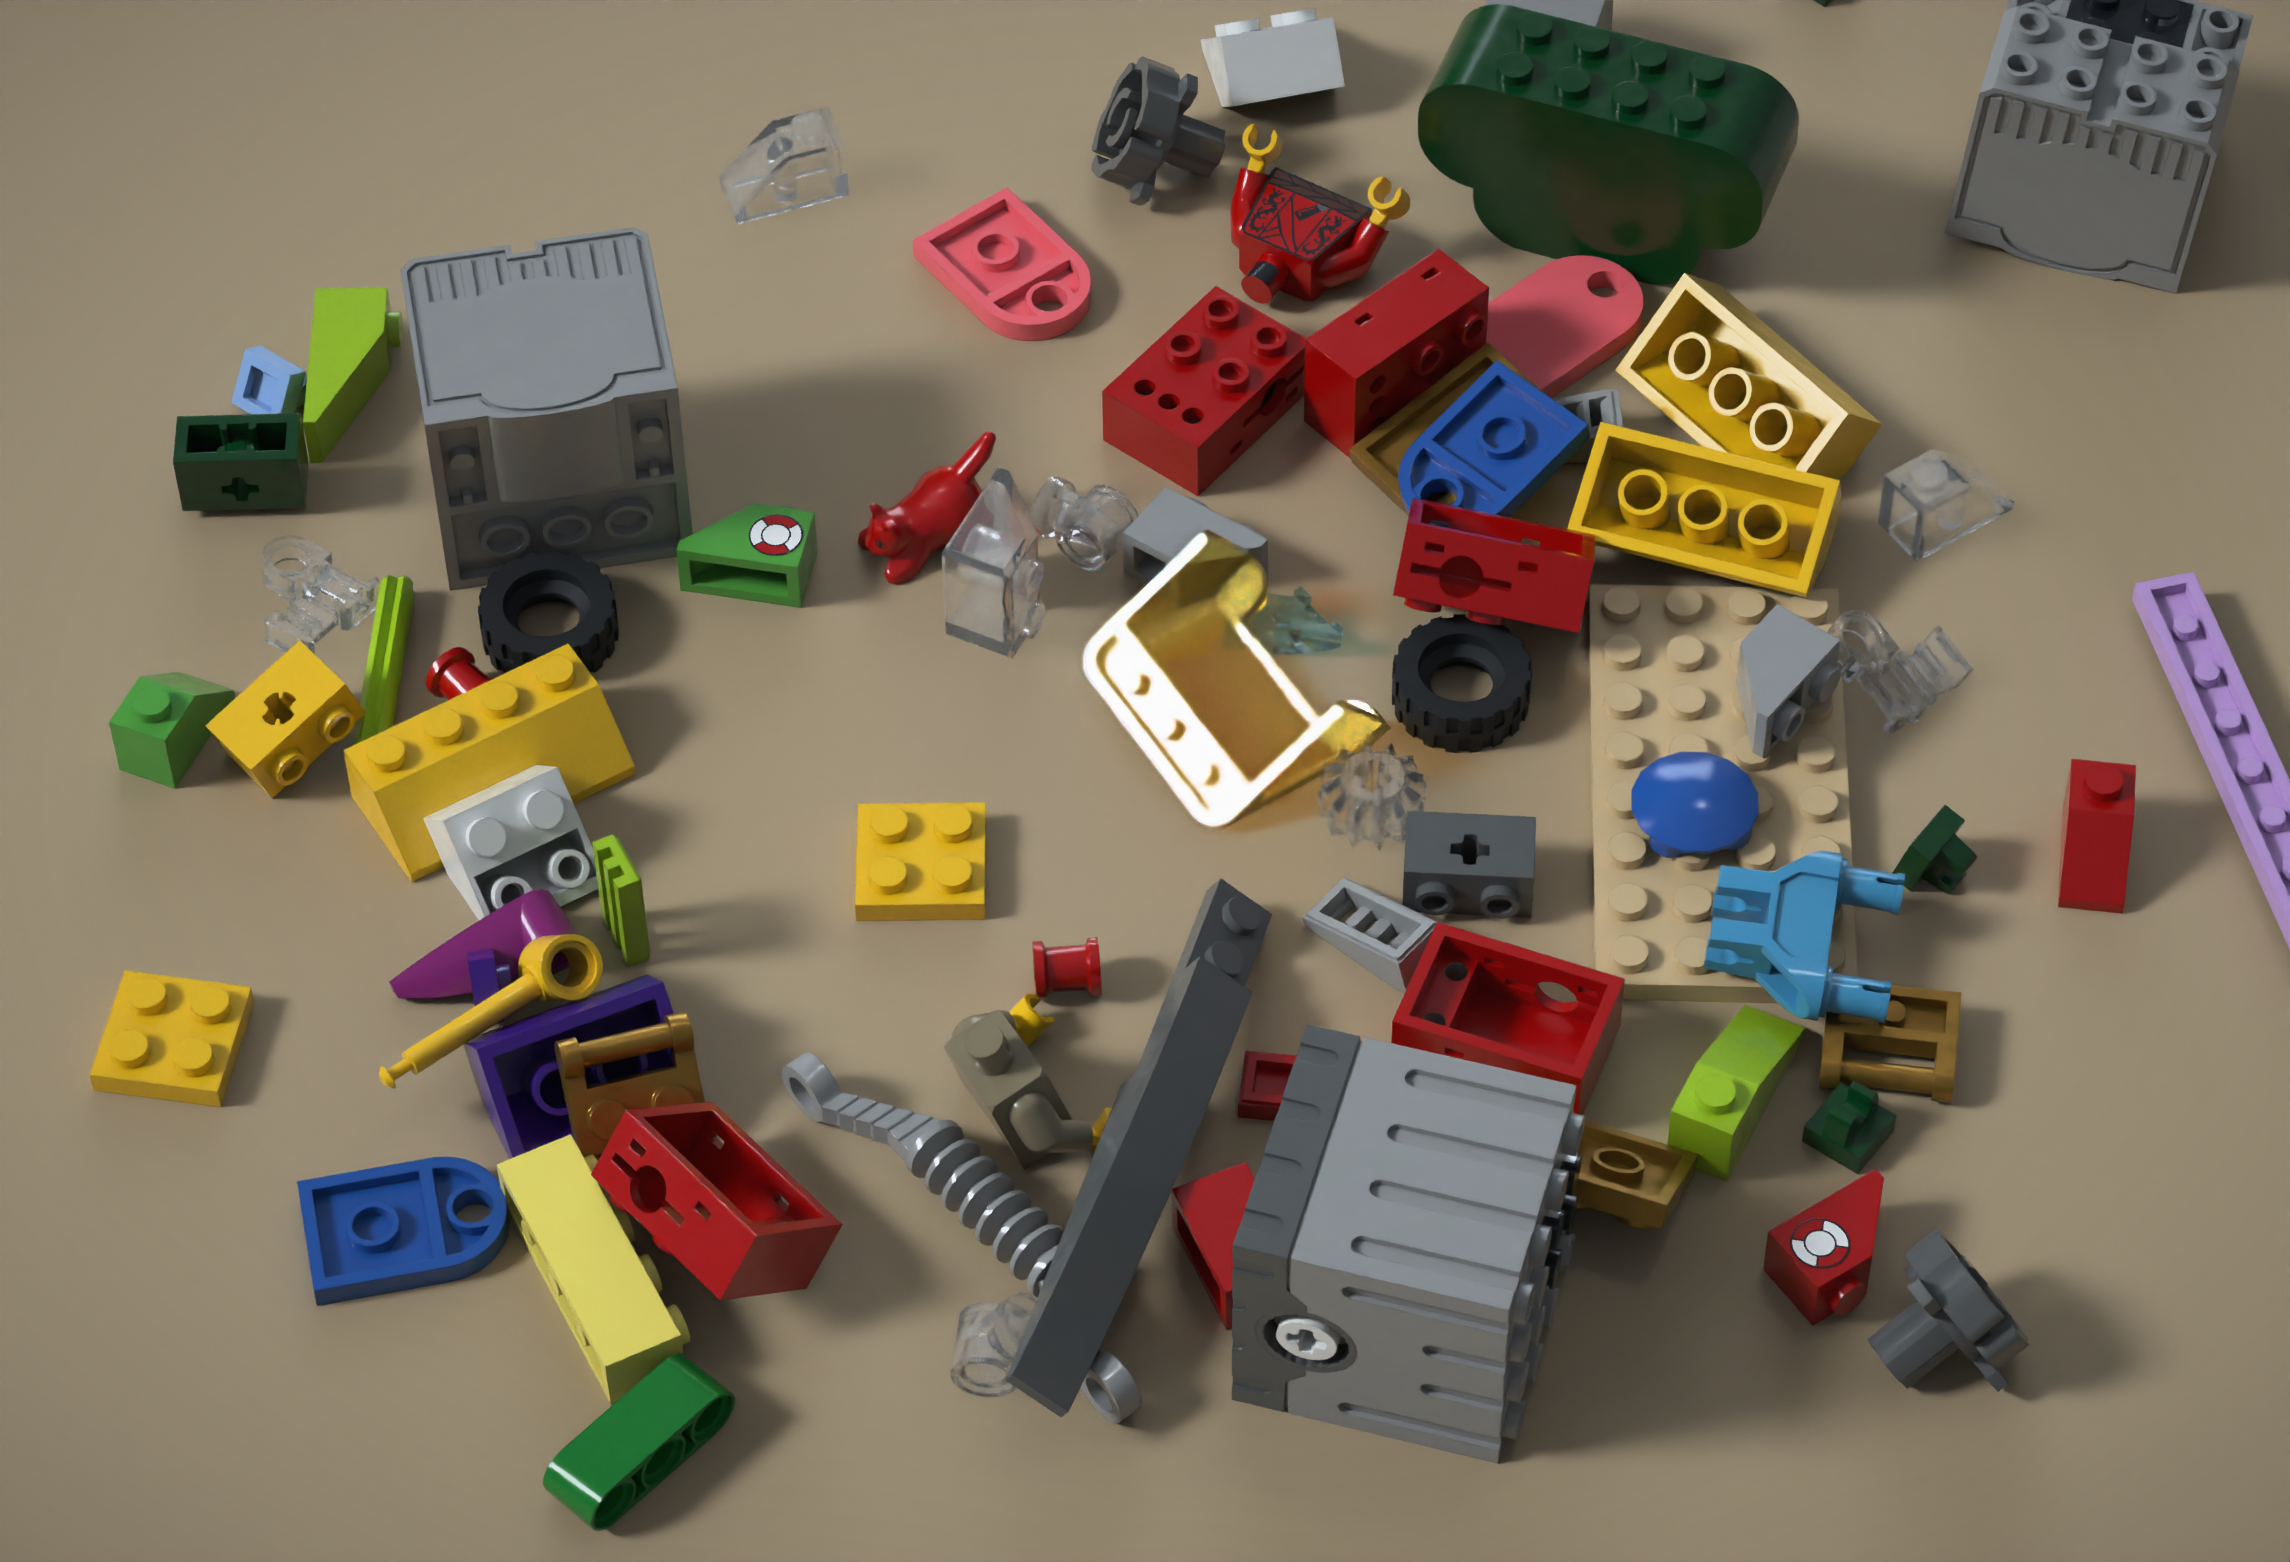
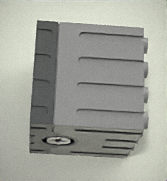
M1307 1024L1232 1245V1400L1285 1412V1409L1288 1408L1289 1414L1498 1463L1504 1446V1439L1517 1440L1519 1437L1526 1409V1399H1522L1526 1382L1534 1384L1543 1350V1343H1538L1542 1327L1550 1328L1552 1325L1559 1296V1288L1555 1287L1558 1273H1567L1574 1248L1575 1234L1571 1233L1578 1205V1195L1574 1194L1582 1161V1156L1577 1155L1585 1124V1116L1575 1114L1573 1111L1576 1085L1366 1037L1363 1038V1041H1360V1036Z

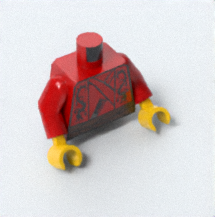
M1256 124L1249 125L1243 133L1242 142L1250 155V160L1247 168L1241 167L1230 206L1231 241L1239 249V269L1245 275L1241 285L1245 294L1250 299L1261 304L1270 302L1279 290L1303 301H1312L1328 288L1363 277L1369 271L1390 231L1385 227L1389 219H1399L1409 211L1410 198L1408 193L1400 187L1390 202L1383 203L1391 190V182L1384 176L1376 178L1368 189L1369 202L1375 208L1372 213V208L1277 167L1268 175L1264 173L1266 164L1272 163L1279 158L1282 152L1281 139L1274 129L1270 144L1265 149L1256 150L1254 149V144L1258 137V128Z

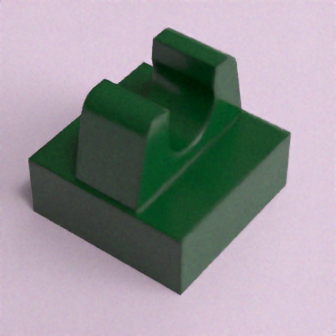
M1944 805L1911 843L1892 872L1893 874H1905L1903 886L1909 891H1912L1918 882L1923 879L1941 891L1950 894L1966 876V871L1977 859L1976 854L1956 835L1965 819L1948 806Z
M1853 1081L1849 1087L1840 1083L1804 1125L1802 1142L1854 1173L1859 1174L1894 1132L1897 1115L1879 1105L1878 1093L1861 1083Z

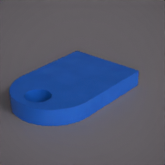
M1496 360L1412 443L1404 454L1399 467L1398 481L1405 510L1409 515L1412 498L1426 500L1434 493L1449 492L1457 497L1451 506L1511 517L1590 438L1589 426L1582 419ZM1430 520V525L1448 528L1449 523Z
M432 1157L297 1181L317 1306L447 1283L469 1277L490 1264L499 1254L507 1239L509 1215L506 1198L500 1188V1183L487 1169L466 1159ZM475 1204L484 1205L492 1210L485 1219L473 1223L464 1222L456 1217L463 1208Z

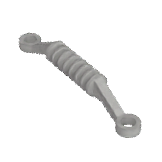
M808 1052L782 1068L783 1083L792 1100L803 1114L812 1121H821L840 1127V1129L854 1132L856 1135L871 1138L873 1141L890 1145L898 1155H901L907 1169L918 1178L925 1177V1186L931 1193L936 1195L942 1194L941 1201L948 1210L953 1212L959 1211L958 1218L964 1227L969 1229L976 1228L975 1235L981 1244L986 1246L993 1245L992 1252L998 1261L1003 1263L1010 1262L1009 1269L1015 1278L1019 1280L1027 1279L1026 1286L1028 1291L1035 1298H1038L1064 1230L1054 1223L1048 1224L1049 1218L1047 1213L1040 1207H1031L1030 1196L1023 1190H1014L1013 1179L1003 1172L997 1173L995 1161L986 1155L980 1156L981 1151L978 1144L971 1139H963L964 1133L962 1128L956 1122L938 1118L933 1119L931 1116L920 1113L914 1114L913 1111L902 1108L896 1109L892 1105L878 1104L874 1100L859 1098V1096L845 1092L842 1093L827 1067L815 1055ZM1098 1350L1081 1387L1099 1414L1114 1424L1120 1423L1141 1408V1394L1136 1382L1124 1365L1111 1353Z

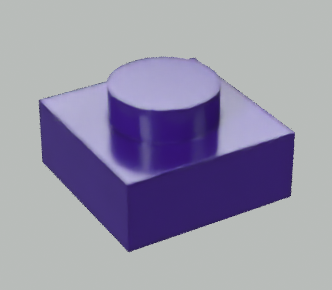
M493 949L467 953L475 1006L511 984L509 964L495 965Z

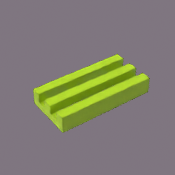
M614 834L593 841L602 921L607 930H612V938L618 949L622 948L623 959L627 967H631L649 960L648 955L650 954L642 880L618 837L615 838Z

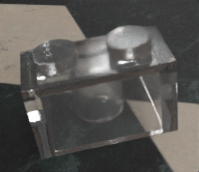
M998 467L942 551L946 634L1013 659L1026 637L1032 639L1036 636L1045 616V604L1040 602L1039 588L1044 574V564L1039 562L1038 534L1010 471Z

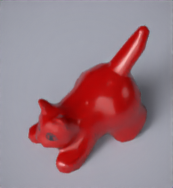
M991 431L984 432L954 465L938 466L924 473L916 482L913 490L894 507L882 508L877 503L869 505L872 518L869 521V526L860 531L858 544L862 549L870 550L873 555L890 558L885 569V577L888 583L899 585L913 579L925 565L931 553L943 545L952 547L961 557L975 555L985 547L993 533L994 519L985 509L983 492L975 476L991 457L996 441L995 433Z

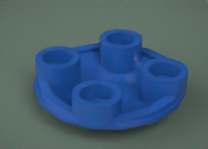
M1678 752L1658 758L1640 772L1631 790L1632 813L1639 827L1650 837L1652 850L1666 858H1675L1683 853L1709 854L1722 849L1737 850L1743 848L1751 838L1752 827L1759 814L1758 792L1748 774L1730 760L1707 752Z

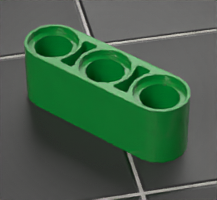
M677 1353L671 1355L569 1442L553 1458L544 1474L543 1486L546 1491L593 1530L601 1531L607 1529L724 1426L733 1411L735 1397L732 1392L685 1354Z

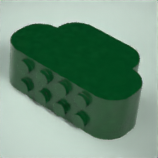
M1503 4L1482 6L1465 16L1420 104L1418 112V139L1425 156L1445 176L1459 184L1473 188V203L1476 213L1483 225L1495 237L1513 248L1553 259L1577 255L1607 259L1625 268L1638 282L1647 284L1678 282L1684 273L1691 274L1695 270L1705 248L1715 250L1736 248L1749 242L1756 235L1797 144L1799 126L1798 109L1789 91L1773 76L1756 67Z

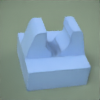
M261 345L245 349L231 403L249 414L295 413L296 409L305 403L306 371Z

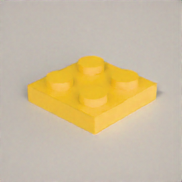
M986 802L858 804L855 881L856 921L985 920Z
M124 970L89 1074L93 1090L221 1107L254 1006L252 988L250 986Z

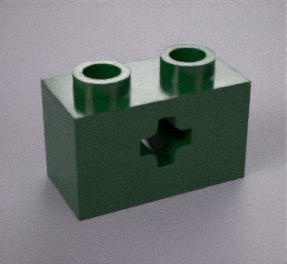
M300 413L177 416L173 465L183 511L306 507L309 460Z

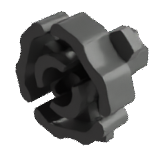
M1141 56L1137 64L1129 63L1118 78L1109 102L1098 122L1092 144L1093 152L1111 158V160L1096 155L1091 169L1098 178L1131 189L1129 202L1139 206L1149 202L1154 189L1157 170L1163 162L1203 178H1209L1215 167L1219 165L1226 146L1224 143L1226 131L1183 114L1191 106L1198 94V77L1187 73L1180 80V76L1174 68Z
M1936 1228L1905 1252L1907 1256L1905 1258L1910 1264L1904 1269L1911 1279L1908 1289L1917 1300L1868 1338V1342L1885 1366L1907 1389L1960 1348L1998 1392L2009 1383L1999 1369L2030 1345L2027 1341L2028 1338L2011 1316L2006 1306L1990 1289L1986 1280L1972 1263Z

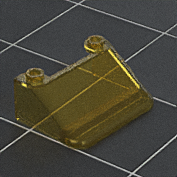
M1205 530L1091 639L1084 654V669L1089 680L1193 815L1201 822L1210 826L1226 827L1362 755L1391 727L1374 707L1358 700H1340L1319 718L1244 623L1251 615L1259 612L1267 601L1268 578L1264 568L1249 550L1210 530Z

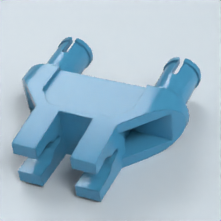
M1818 851L1808 854L1774 872L1721 865L1711 916L1715 917H1713L1703 968L1755 979L1784 1009L1799 1018L1817 1021L1818 1017L1825 1018L1827 1011L1885 1023L1892 981L1884 980L1883 982L1833 973V966H1828L1835 909L1839 910L1840 904H1846L1898 915L1903 896L1905 874H1893L1847 866L1848 859L1842 858L1841 853Z

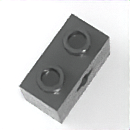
M1407 811L1402 905L1416 912H1423L1428 915L1465 914L1486 915L1498 919L1509 917L1531 918L1536 817Z

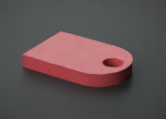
M1008 187L913 239V256L984 325L999 335L1021 341H1041L1055 338L1077 326L1089 310L1091 303V276L1087 264L1071 246ZM1048 301L1063 305L1062 308L1055 311H1043L1036 306Z
M1577 255L1554 260L1542 266L1488 303L1486 343L1489 342L1542 392L1553 398L1634 340L1642 324L1644 302L1642 289L1630 272L1607 259ZM1597 288H1610L1618 294L1612 297H1599L1591 291Z

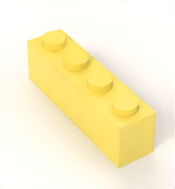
M570 1134L497 1164L500 1188L506 1198L508 1213L610 1404H613L668 1357L677 1353L683 1354L682 1345L690 1342V1334L679 1308L675 1304L665 1307L658 1293L663 1290L662 1283L651 1257L647 1253L639 1257L631 1244V1242L635 1241V1235L627 1213L615 1205L610 1206L604 1195V1192H607V1190L591 1176L598 1162L593 1154L583 1157Z

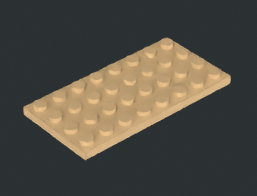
M1589 584L1588 633L1594 969L1625 979L1623 1000L1778 1003L1755 979L1703 968L1711 924L1713 917H1715L1711 916L1721 865L1774 872L1808 854L1818 851L1841 853L1842 858L1848 859L1847 866H1853L1839 589L1812 588L1808 597L1805 598L1765 587ZM1778 604L1840 639L1837 668L1841 670V677L1834 692L1826 701L1820 702L1816 700L1805 712L1804 719L1795 735L1788 741L1780 739L1762 758L1752 752L1737 687V674L1741 642ZM1678 752H1707L1730 760L1748 774L1758 792L1759 814L1752 827V835L1748 844L1737 850L1722 849L1709 854L1683 853L1675 858H1666L1658 855L1650 846V837L1641 830L1632 813L1631 790L1640 772L1658 758ZM1840 904L1839 910L1835 909L1828 966H1833V973L1858 977L1855 906Z

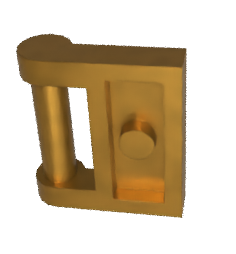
M1891 984L1885 1023L1877 1022V1020L1826 1011L1818 1088L1835 1090L1840 1083L1851 1085L1853 1081H1857L1866 1087L1931 1094V1101L1951 1103L1955 1080L1962 992ZM1843 1048L1935 1058L1934 1068L1842 1058Z
M685 1011L664 1016V1023L580 1043H578L576 1037L555 1042V1053L572 1134L583 1157L603 1153L625 1110L705 1102L694 1051L693 1031ZM670 1049L673 1065L586 1085L585 1068Z

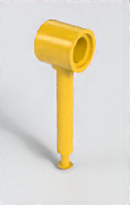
M577 934L542 936L532 940L520 955L518 962L519 979L403 1051L402 1061L389 1069L380 1066V1081L384 1086L396 1088V1079L409 1071L417 1075L535 999H539L542 1002L578 1000L590 995L599 985L603 974V961L598 948L588 938ZM558 951H561L566 956L570 967L569 975L562 985L554 979L551 971L553 957Z

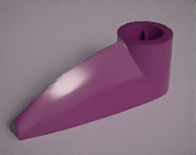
M533 890L507 903L452 937L389 981L397 998H439L471 993L472 986L467 959L468 952L493 949L495 965L509 964L512 980L519 977L518 962L520 955L532 940L542 936L578 935V933L549 890ZM558 951L553 957L551 963L552 975L569 966L568 959L561 951Z

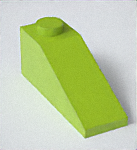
M388 287L315 288L303 417L310 463H323L390 373L392 347H402L401 311H391Z
M1744 1005L1697 1061L1671 1109L1667 1145L1697 1153L1698 1158L1695 1169L1728 1181L1801 1044L1806 1028Z

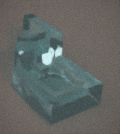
M1301 586L1294 590L1293 596L1231 588L1222 651L1273 655L1332 650L1340 648L1343 628L1336 621L1329 624L1310 605L1311 596Z

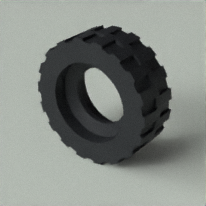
M548 550L547 553L536 554V552L524 554V557L515 561L512 559L503 564V568L497 573L494 571L488 578L486 588L481 589L478 615L485 654L490 656L491 664L497 671L502 670L504 673H507L559 647L569 644L589 672L595 673L603 667L604 660L610 658L615 651L614 642L618 641L619 638L615 591H612V583L607 574L603 575L598 565L592 561L587 562L583 560L580 555L574 553L567 555L561 554L559 551ZM543 602H564L574 605L580 615L577 626L569 631L553 636H534L524 633L518 625V617L523 610Z
M1453 614V617L1442 618L1440 616L1430 619V623L1424 626L1420 624L1412 629L1411 635L1407 639L1403 638L1398 645V655L1394 654L1392 705H1395V716L1399 723L1402 722L1406 726L1405 731L1413 738L1416 736L1423 740V744L1431 748L1436 746L1446 749L1445 752L1469 751V753L1480 752L1482 748L1488 746L1496 747L1502 744L1503 739L1510 735L1512 737L1519 730L1520 722L1525 721L1527 717L1532 677L1529 653H1525L1524 644L1519 637L1511 635L1509 629L1502 624L1489 625L1475 622L1465 617V614ZM1461 665L1478 668L1488 673L1492 679L1493 687L1485 698L1460 702L1436 695L1431 688L1430 680L1434 672L1439 669Z

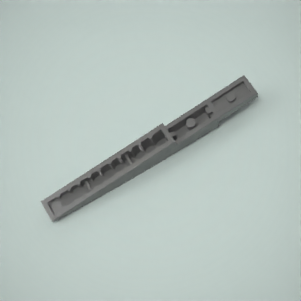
M1221 878L1205 893L1136 1073L1126 1080L1119 1089L1006 1377L1007 1382L1059 1417H1063L1069 1412L1138 1267L1202 1121L1253 993L1245 985L1272 914Z

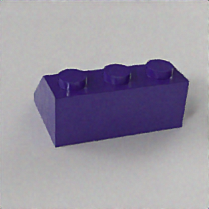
M646 974L588 995L585 998L574 1000L480 1034L463 1045L483 1105L509 1159L571 1134L573 1137L555 1053V1042L576 1037L578 1043L664 1023V1016L674 1014L663 981ZM670 1049L585 1068L586 1085L673 1065Z

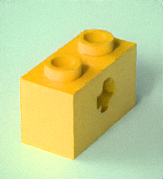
M299 640L205 726L225 753L273 799L286 786L298 781L307 770V767L333 743L345 738L353 729L354 724L366 712L347 685Z

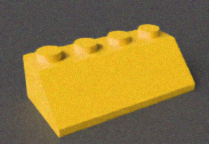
M1684 273L1615 370L1702 447L1832 479H1838L1849 471L1882 425L1881 422L1721 285Z
M1600 422L1567 529L1596 535V546L1807 598L1826 562L1842 508L1840 480Z
M569 644L559 647L343 750L352 799L411 882L444 867L423 820L428 815L535 765L558 767L573 804L636 774L635 765L599 684Z

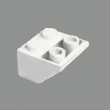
M1315 8L1271 15L1272 27L1260 29L1259 18L1215 25L1216 37L1201 39L1202 51L1222 107L1238 106L1345 86L1334 18L1317 19Z
M535 765L423 818L448 877L478 920L533 890H549L561 907L598 889L593 847L558 767Z

